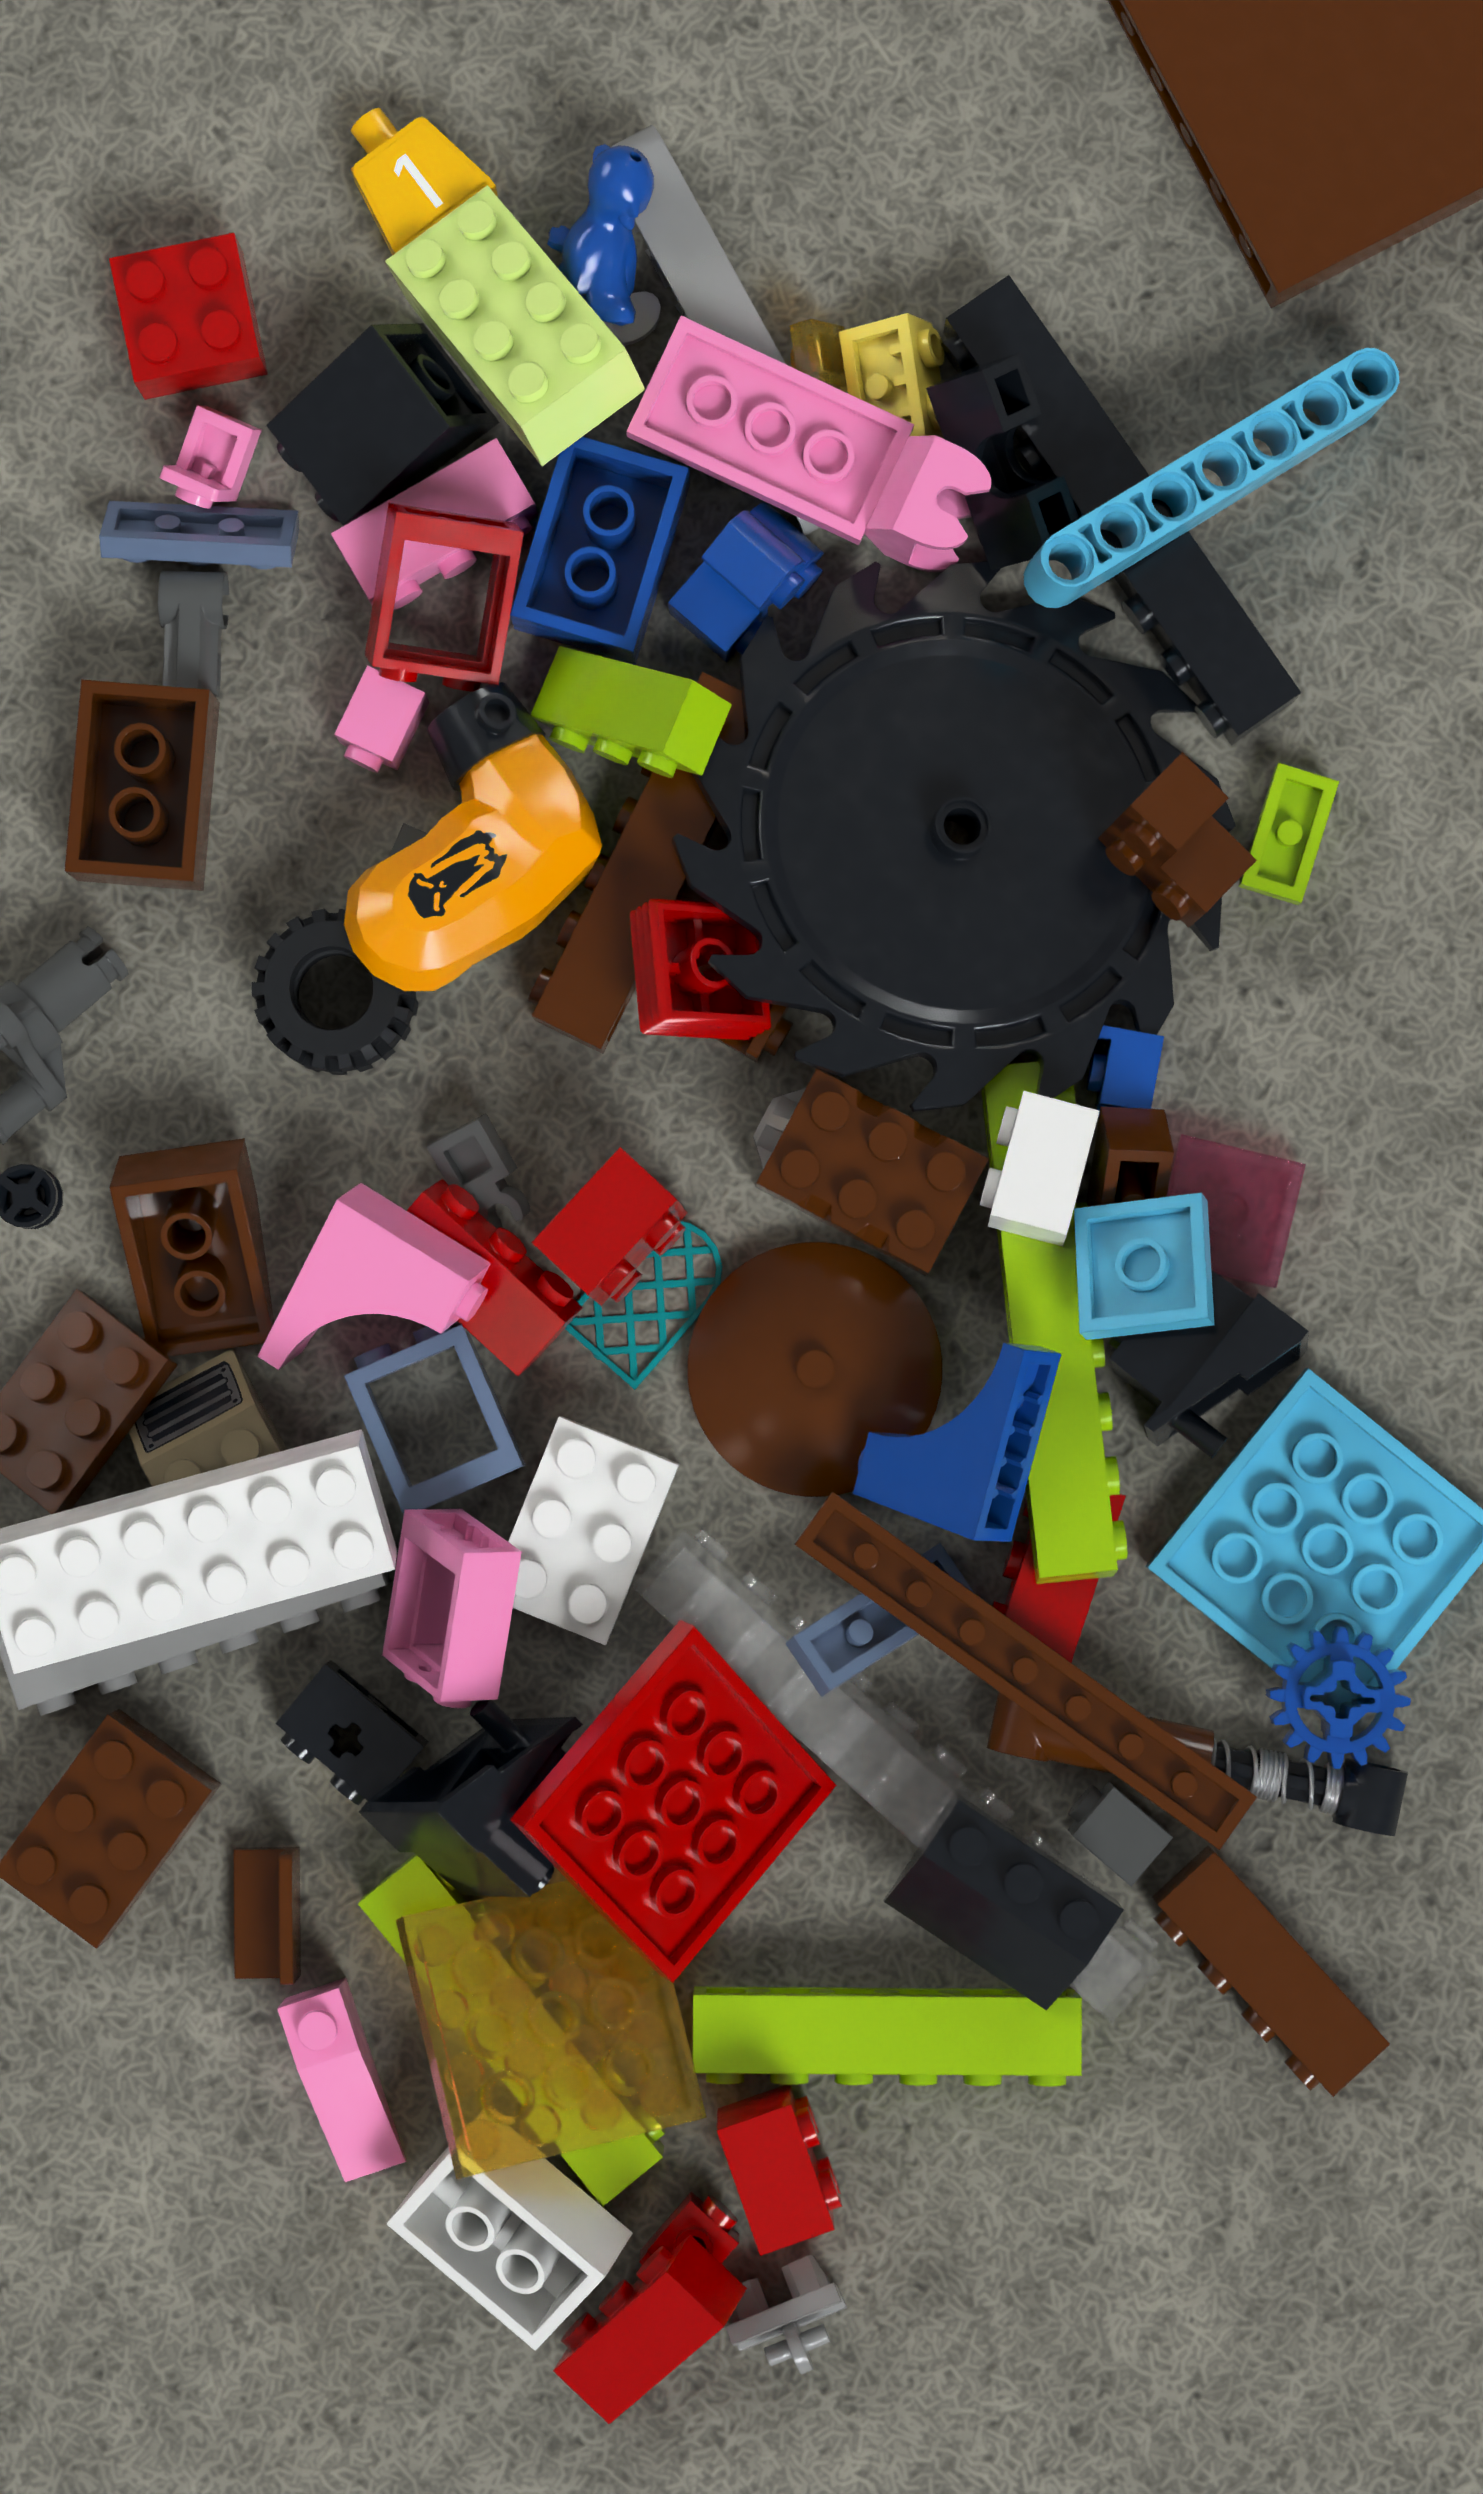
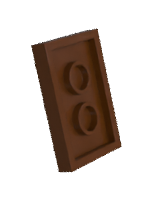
M76 1289L0 1392V1473L50 1514L72 1509L178 1364L92 1297Z

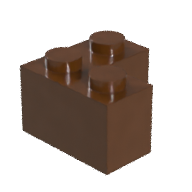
M1183 752L1098 837L1107 847L1105 850L1106 855L1113 865L1129 876L1135 875L1153 892L1151 897L1158 909L1172 920H1181L1188 928L1206 914L1257 861L1212 816L1229 797Z

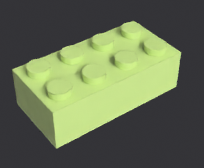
M488 185L385 261L406 300L541 466H544L645 391L644 385L623 344Z

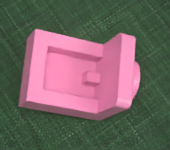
M197 405L176 465H164L159 478L178 486L175 493L176 497L202 508L211 509L213 502L237 501L262 430L206 405Z

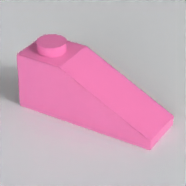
M343 1978L285 1998L277 2010L297 2071L344 2181L348 2182L406 2162L347 1979Z

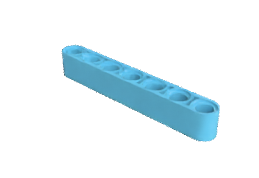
M1364 348L1352 353L1054 533L1029 561L1024 571V586L1028 595L1036 603L1046 608H1060L1068 605L1363 425L1396 392L1399 384V371L1395 361L1387 353L1375 348ZM1352 379L1362 382L1368 388L1370 395L1360 392ZM1303 409L1314 412L1318 416L1321 425L1311 422L1305 416ZM1253 438L1265 442L1269 446L1272 456L1262 453L1255 446ZM1203 468L1215 472L1220 477L1223 486L1212 484L1205 477ZM1152 499L1165 502L1170 508L1173 517H1166L1160 514L1154 508ZM1100 529L1115 533L1121 541L1122 548H1115L1109 545L1103 539ZM1049 560L1063 563L1069 569L1071 580L1058 577L1051 570Z

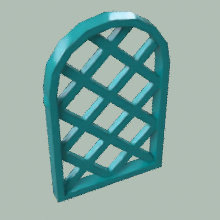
M680 1222L686 1227L684 1231L685 1248L668 1249L661 1256L653 1250L646 1258L654 1257L655 1281L638 1282L632 1289H656L658 1313L634 1314L631 1290L625 1296L626 1315L602 1316V1306L594 1301L595 1317L574 1318L565 1328L589 1349L597 1360L605 1363L634 1390L697 1320L706 1302L721 1284L723 1266L717 1246L705 1231L689 1222ZM691 1231L702 1237L708 1246L692 1247ZM713 1253L716 1264L715 1277L694 1279L693 1255ZM685 1255L687 1279L663 1281L661 1257ZM713 1285L704 1302L696 1310L695 1286ZM687 1287L689 1310L665 1312L663 1288ZM584 1293L577 1302L582 1306L589 1296ZM689 1318L667 1343L666 1319ZM658 1320L660 1344L636 1346L634 1322ZM627 1322L628 1346L604 1348L603 1324ZM595 1324L597 1348L572 1326ZM659 1352L638 1376L636 1353ZM629 1354L630 1377L605 1355Z

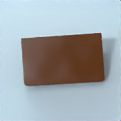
M300 1847L235 1848L233 1850L235 1979L280 1978V1985H294L301 1976Z

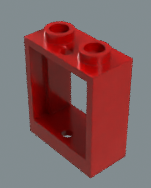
M388 503L365 656L371 666L380 667L379 676L401 682H417L418 673L443 677V686L470 692L480 689L481 683L499 685L524 532L514 522ZM405 540L493 554L477 656L389 643Z

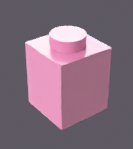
M367 665L334 734L339 743L347 747L344 757L375 773L379 772L382 764L398 770L430 703L426 693L404 682L379 676V670Z

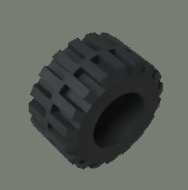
M326 909L311 911L312 917L304 920L297 916L286 923L289 928L280 936L276 933L271 936L266 942L270 946L265 957L258 956L254 967L258 971L257 982H252V997L256 999L258 1008L254 1011L258 1022L267 1032L266 1036L289 1058L316 1072L325 1071L330 1072L332 1075H347V1071L358 1070L363 1072L373 1068L372 1063L381 1058L386 1061L396 1052L393 1049L401 1039L405 1041L411 1031L409 1024L412 1016L417 1015L419 1004L416 1000V991H403L375 977L353 952L344 927V909H339L338 913H328ZM331 956H347L361 963L368 971L373 983L371 1003L365 1014L354 1024L337 1030L321 1028L312 1023L301 1008L299 1002L301 982L307 971L318 961Z

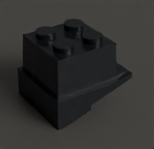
M1212 1271L1215 1325L1111 1337L1108 1343L1112 1346L1111 1352L1113 1354L1110 1356V1361L1114 1373L1157 1408L1144 1424L1148 1440L1158 1447L1179 1433L1211 1458L1218 1453L1228 1438L1202 1419L1201 1416L1239 1390L1247 1396L1251 1395L1299 1361L1307 1351L1309 1334L1306 1328L1258 1293L1253 1299L1214 1271Z
M479 1700L472 1707L470 1716L482 1727L481 1730L425 1771L421 1767L411 1768L368 1800L359 1813L399 1852L415 1853L462 1895L530 1897L549 1882L555 1868L510 1821V1818L566 1753L561 1747L571 1733L583 1724L576 1717L510 1719L493 1700Z

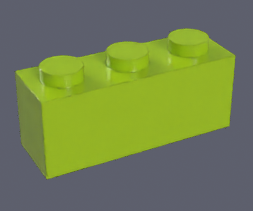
M559 646L531 716L550 727L552 732L549 739L565 748L585 753L587 745L594 746L593 752L608 760L628 765L631 757L638 758L637 764L656 774L673 778L676 769L700 776L703 775L732 704L692 679Z

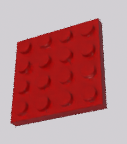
M680 1620L510 1818V1821L660 1976L673 1983L837 1785L697 1628Z

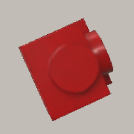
M690 2192L642 2247L639 2263L643 2265L661 2246H664L671 2252L691 2235L701 2238L706 2245V2250L722 2264L739 2244V2233L733 2229L738 2220L715 2197L709 2195L702 2201L694 2193Z

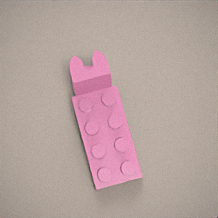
M680 316L626 431L627 437L852 543L859 545L865 534L884 555L909 567L926 572H943L951 564L958 563L959 558L953 549L964 544L968 538L958 519L972 517L964 495L989 492L991 488V477L987 468L975 455L966 449L936 435L910 436L914 424L684 316Z

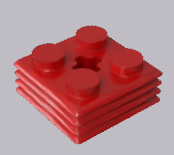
M652 898L649 902L643 903L642 906H638L636 910L630 912L639 1026L643 1034L750 1040L752 1037H756L758 1033L761 1034L771 1028L770 1004L745 999L708 963L711 955L755 954L759 950V942L753 933L713 904L707 902Z

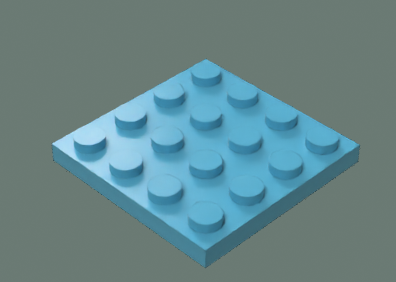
M1305 1368L1145 1567L1270 1668H1272L1274 1663L1283 1664L1288 1667L1291 1665L1294 1659L1286 1647L1290 1642L1302 1647L1304 1650L1310 1648L1309 1631L1314 1629L1320 1631L1326 1642L1332 1641L1335 1626H1343L1347 1628L1349 1643L1353 1644L1356 1637L1363 1631L1373 1636L1370 1648L1371 1653L1383 1647L1390 1648L1394 1655L1385 1667L1387 1670H1392L1400 1666L1482 1564L1483 1509L1313 1371ZM1326 1656L1311 1664L1303 1673L1299 1682H1310L1323 1670L1324 1658ZM1353 1656V1662L1356 1663L1355 1675L1364 1685L1379 1687L1372 1670L1362 1660ZM1337 1681L1335 1691L1325 1692L1324 1695L1311 1696L1333 1706L1336 1714L1339 1713L1341 1703L1351 1702L1352 1699H1365V1697H1360L1343 1688L1340 1681Z

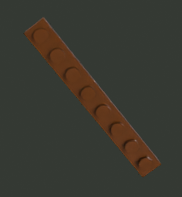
M834 1492L830 1493L794 1543L801 1550L1218 1850L1222 1848L1256 1800L1257 1796Z

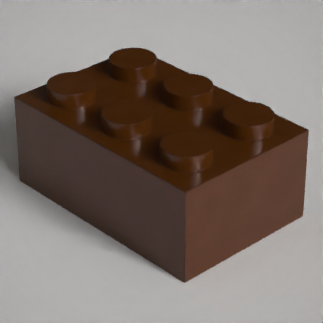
M81 679L65 872L75 880L204 891L220 702L209 689Z
M117 1709L105 1717L1 1859L0 1878L97 1949L112 1935L221 1786V1783L122 1710Z

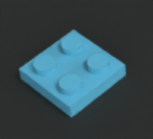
M1202 1192L1074 1208L1079 1332L1086 1340L1215 1325L1208 1200Z

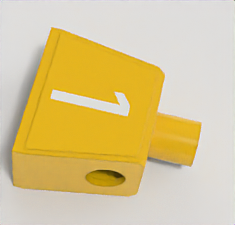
M375 108L359 118L351 128V133L367 153L365 157L351 168L353 178L392 255L487 185L498 197L496 185L490 177L423 116L414 119L400 131H397L382 109Z

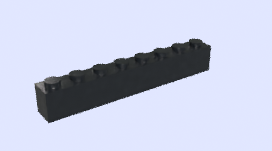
M1009 275L946 317L943 334L947 340L942 342L941 346L947 359L958 373L1021 352L1042 414L1018 425L1014 435L1019 444L1014 446V452L1026 472L1034 478L1041 474L1045 480L1062 475L1065 476L1079 518L1149 477L1145 468ZM1152 499L1154 508L1160 514L1166 517H1173L1170 508L1165 502ZM1100 529L1103 539L1109 545L1115 548H1122L1121 541L1115 533ZM1189 531L1106 581L1109 582L1115 578L1128 597L1122 603V606L1132 624L1141 634L1151 630L1165 650L1158 657L1169 677L1178 686L1187 682L1201 701L1200 704L1195 706V711L1204 727L1214 738L1224 734L1228 742L1233 745L1294 703L1301 694L1299 688Z

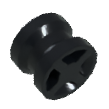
M18 1164L6 1169L0 1175V1217L5 1222L24 1229H39L49 1225L58 1217L63 1207L64 1192L59 1180L51 1172L35 1165ZM40 1184H41L42 1186H41L40 1189H39V1193H40V1200H39V1199H38V1195H39V1194H38L37 1189H38V1187H39Z

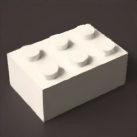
M559 1416L508 1541L522 1551L513 1608L606 1645L680 1464Z
M485 2107L480 2110L416 2182L387 2222L391 2229L535 2351L606 2277L633 2232Z

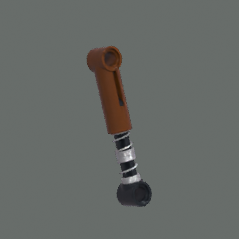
M998 1691L987 1743L988 1749L1032 1760L1046 1762L1051 1760L1111 1773ZM1153 1717L1148 1718L1249 1790L1258 1799L1262 1798L1263 1800L1267 1799V1801L1271 1800L1274 1802L1277 1800V1797H1280L1282 1804H1285L1287 1799L1308 1803L1310 1811L1314 1808V1805H1317L1320 1812L1324 1811L1325 1814L1329 1812L1333 1818L1332 1822L1381 1835L1395 1836L1408 1776L1406 1771L1370 1762L1361 1766L1354 1759L1348 1758L1345 1759L1341 1769L1332 1768L1329 1766V1762L1324 1764L1323 1767L1315 1766L1304 1758L1299 1762L1288 1760L1286 1753L1282 1754L1281 1752L1277 1753V1751L1263 1750V1748L1256 1752L1252 1745L1244 1750L1231 1748L1225 1740H1220L1217 1743L1213 1730Z

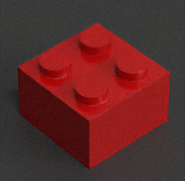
M235 233L109 258L133 380L144 400L268 375L244 254Z
M620 1147L531 1243L599 1305L602 1306L609 1297L617 1303L641 1279L642 1274L636 1268L653 1250L659 1256L663 1255L684 1233L686 1227L680 1222L687 1214V1211L668 1190Z
M783 2085L718 2108L716 2131L760 2256L835 2230L833 2210L842 2207L839 2196L841 2192L829 2157L816 2159L813 2147L820 2145L819 2128L807 2095L795 2099L791 2085Z

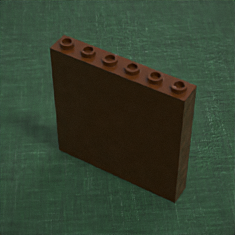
M1108 0L1271 309L1483 199V0Z

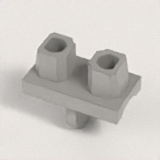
M813 2255L791 2262L781 2268L793 2299L770 2308L763 2286L758 2278L742 2282L747 2290L730 2316L733 2324L725 2326L731 2344L733 2346L737 2345L740 2352L784 2334L786 2339L764 2348L770 2366L793 2358L801 2375L814 2369L809 2351L829 2343L830 2338L824 2324L804 2332L800 2331V2327L847 2308V2305L839 2287L834 2282H829L828 2277Z

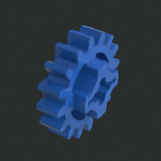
M1335 1626L1332 1641L1326 1642L1320 1631L1316 1629L1309 1631L1310 1648L1304 1650L1302 1647L1290 1642L1286 1647L1294 1661L1289 1667L1274 1663L1271 1668L1278 1676L1284 1679L1282 1687L1266 1689L1267 1697L1282 1704V1709L1269 1716L1270 1721L1274 1725L1289 1724L1291 1729L1286 1733L1282 1741L1289 1748L1305 1741L1307 1744L1304 1749L1303 1758L1313 1764L1324 1751L1327 1752L1329 1766L1334 1769H1341L1344 1754L1347 1753L1351 1754V1757L1357 1764L1365 1765L1367 1764L1366 1747L1372 1744L1385 1753L1390 1749L1387 1740L1382 1735L1387 1728L1395 1731L1404 1730L1405 1725L1394 1717L1393 1714L1396 1707L1409 1706L1411 1703V1698L1395 1693L1394 1688L1395 1685L1400 1684L1407 1678L1406 1672L1401 1669L1387 1670L1385 1666L1390 1662L1394 1652L1390 1648L1383 1647L1371 1653L1370 1648L1373 1636L1362 1631L1352 1644L1349 1643L1347 1628L1343 1626ZM1326 1656L1324 1658L1323 1670L1310 1682H1299L1303 1673L1311 1664ZM1353 1656L1362 1660L1372 1670L1379 1687L1364 1685L1355 1675L1356 1663L1353 1662ZM1337 1681H1340L1343 1688L1360 1697H1365V1699H1352L1351 1702L1341 1703L1339 1713L1336 1714L1333 1706L1311 1696L1324 1695L1325 1692L1335 1691ZM1297 1708L1310 1709L1321 1719L1323 1738L1316 1736L1305 1726ZM1367 1712L1376 1713L1370 1725L1361 1733L1353 1736V1725Z

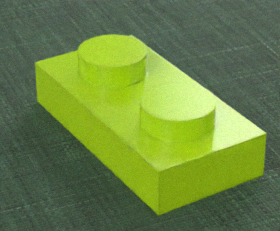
M1278 762L1275 766L1249 849V853L1257 861L1241 876L1238 887L1298 906L1302 903L1339 781Z

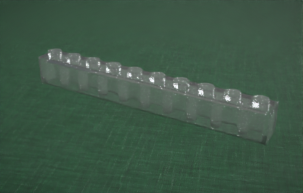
M684 1528L632 1585V1588L674 1626L680 1620L695 1626L782 1725L917 1847L920 1846L956 1792L1056 1860L1060 1861L1064 1857L1036 1830L1026 1838L1008 1821L1016 1812L989 1787L980 1795L961 1779L968 1768L943 1745L939 1744L931 1752L915 1738L913 1734L920 1728V1725L892 1700L884 1709L865 1691L873 1682L864 1673L857 1674L827 1695L821 1697L785 1644L794 1635L809 1627L810 1624L798 1614L790 1622L784 1619L770 1606L778 1596L751 1571L743 1579H740L729 1569L723 1561L731 1553L705 1529L701 1528L693 1536ZM1082 1873L1081 1876L1097 1886L1093 1881H1091L1086 1875ZM1132 1917L1123 1925L1117 1921L1087 1967L1069 1986L1112 2023L1163 1967L1158 1957L1152 1953L1159 1942Z

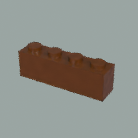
M1209 1846L1205 1847L1152 1896L1162 1909L1153 1919L1179 1947L1189 1939L1206 1958L1197 1967L1222 1995L1232 1987L1250 2005L1241 2013L1243 2018L1266 2043L1275 2035L1282 2040L1293 2053L1284 2061L1285 2064L1310 2091L1321 2083L1334 2097L1390 2045Z

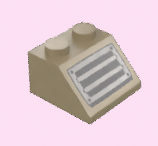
M234 1348L164 1384L129 1430L139 1463L152 1487L288 1450Z

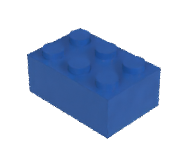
M581 437L562 451L556 461L510 613L514 629L636 665L690 487L689 468L587 437Z

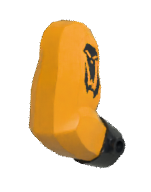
M500 682L499 685H487L466 695L446 708L428 726V735L452 789L458 792L461 791L462 803L442 817L425 837L365 870L348 890L344 927L353 952L375 977L403 991H436L454 981L475 963L522 939L536 928L588 877L602 848L594 814L571 769L545 739L546 733L507 684Z

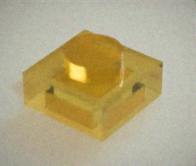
M811 318L789 325L793 346L790 353L792 367L844 392L847 391L839 331L845 330V327Z

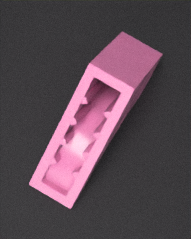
M360 1183L336 1200L257 1357L279 1370L302 1353L310 1339L321 1326L341 1318L361 1314L398 1316L423 1324L442 1334L460 1318L468 1322L475 1315L488 1292V1289L481 1285V1282L491 1263Z

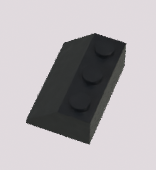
M956 1792L884 1899L886 1904L1046 2011L1087 1967L1124 1911L1115 1898Z

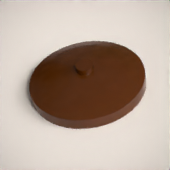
M802 1242L777 1247L755 1256L734 1270L716 1288L702 1309L693 1330L688 1354V1385L694 1412L701 1428L717 1452L733 1468L754 1482L774 1491L804 1497H826L831 1492L841 1495L854 1491L858 1476L859 1457L865 1448L869 1432L907 1434L911 1436L926 1433L937 1409L941 1393L942 1354L936 1327L928 1309L913 1287L897 1271L871 1254L853 1247L827 1242Z

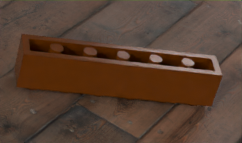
M702 672L697 683L732 704L719 736L730 745L743 743L745 741L742 691ZM642 767L641 774L648 777L649 780L639 800L629 796L617 816L612 831L621 836L612 855L608 857L602 853L599 854L584 885V888L593 891L582 914L574 910L571 911L558 936L556 945L565 948L554 971L546 967L542 969L528 998V1002L536 1005L532 1014L535 1021L604 1054L636 989L630 912L636 910L638 906H642L643 903L649 902L652 898L680 900L688 882L672 843V838L678 833L706 846L718 823L714 812L692 773L676 769L673 778H668Z

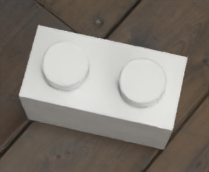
M1023 1091L1019 1109L1006 1106L996 1144L1008 1147L1002 1171L989 1168L980 1201V1206L992 1208L987 1227L1063 1247L1099 1110Z

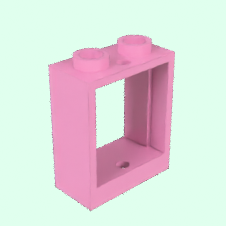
M463 1509L404 1510L382 1656L400 1669L407 1680L417 1683L430 1693L437 1704L450 1708H467L472 1705V1701L498 1700L522 1551Z

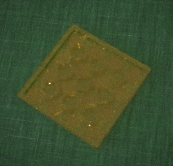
M568 1880L545 1885L530 1897L493 1896L410 1914L396 1920L456 2180L707 2118L674 1984L660 1976Z

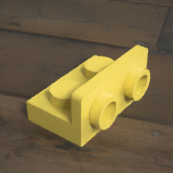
M905 313L839 331L848 394L914 424L910 436L936 435L944 439L926 390L927 387L941 381L939 366L944 362V350L941 346L942 340L937 330L933 328V325L928 321Z

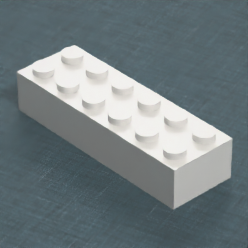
M362 1429L0 1528V1631L13 1673L17 1674L395 1570L397 1548Z

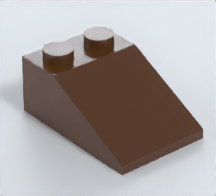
M245 1138L119 1156L109 1188L145 1339L168 1357L264 1344L274 1324L258 1198Z

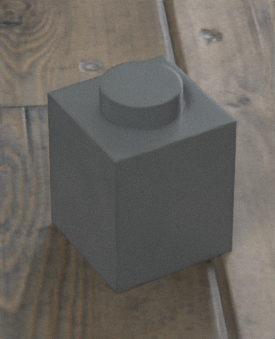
M1108 1782L1101 1791L1094 1785L1090 1786L1079 1797L1068 1813L1075 1820L1068 1829L1070 1834L1131 1887L1173 1838L1167 1830L1111 1782Z

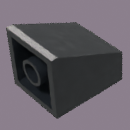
M415 323L369 326L266 426L279 441L277 443V450L284 461L294 470L302 472L317 491L315 499L319 507L327 516L334 521L341 522L344 526L426 479L500 422L425 324Z

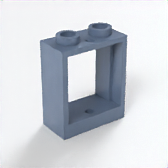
M462 1324L454 1328L450 1326L442 1334L427 1326L412 1333L417 1344L394 1354L389 1343L354 1358L358 1369L344 1375L403 1515L404 1510L429 1508L526 1466L472 1337ZM454 1347L498 1449L412 1486L369 1383Z

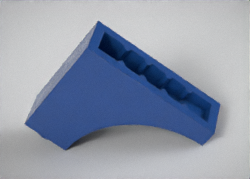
M1003 1343L997 1363L983 1389L959 1415L948 1423L932 1431L914 1436L869 1432L865 1448L859 1457L858 1476L853 1494L974 1541L1011 1542L1062 1353L1041 1346Z

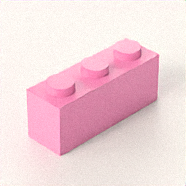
M495 438L332 532L331 535L372 606L388 503L514 522L524 532L523 537L531 531L532 526L529 521L537 517L538 513L535 502L498 439ZM405 540L394 610L409 604L419 597L422 593L419 585L440 572L444 579H449L466 571L476 563L477 558L474 553L477 551Z

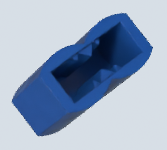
M764 501L750 512L744 510L731 519L702 555L701 559L759 611H762L772 603L781 609L794 596L800 599L822 574L823 570L816 563L823 556L824 552L770 504Z

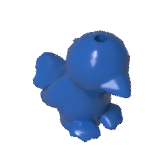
M603 144L595 146L593 152V163L589 169L587 183L589 202L586 211L573 224L571 229L562 225L560 227H552L548 232L547 245L562 253L563 260L557 268L601 320L624 326L634 323L636 314L630 299L634 290L637 269V251L632 230L635 218L647 208L654 190V175L647 158L638 149L622 145L610 147Z

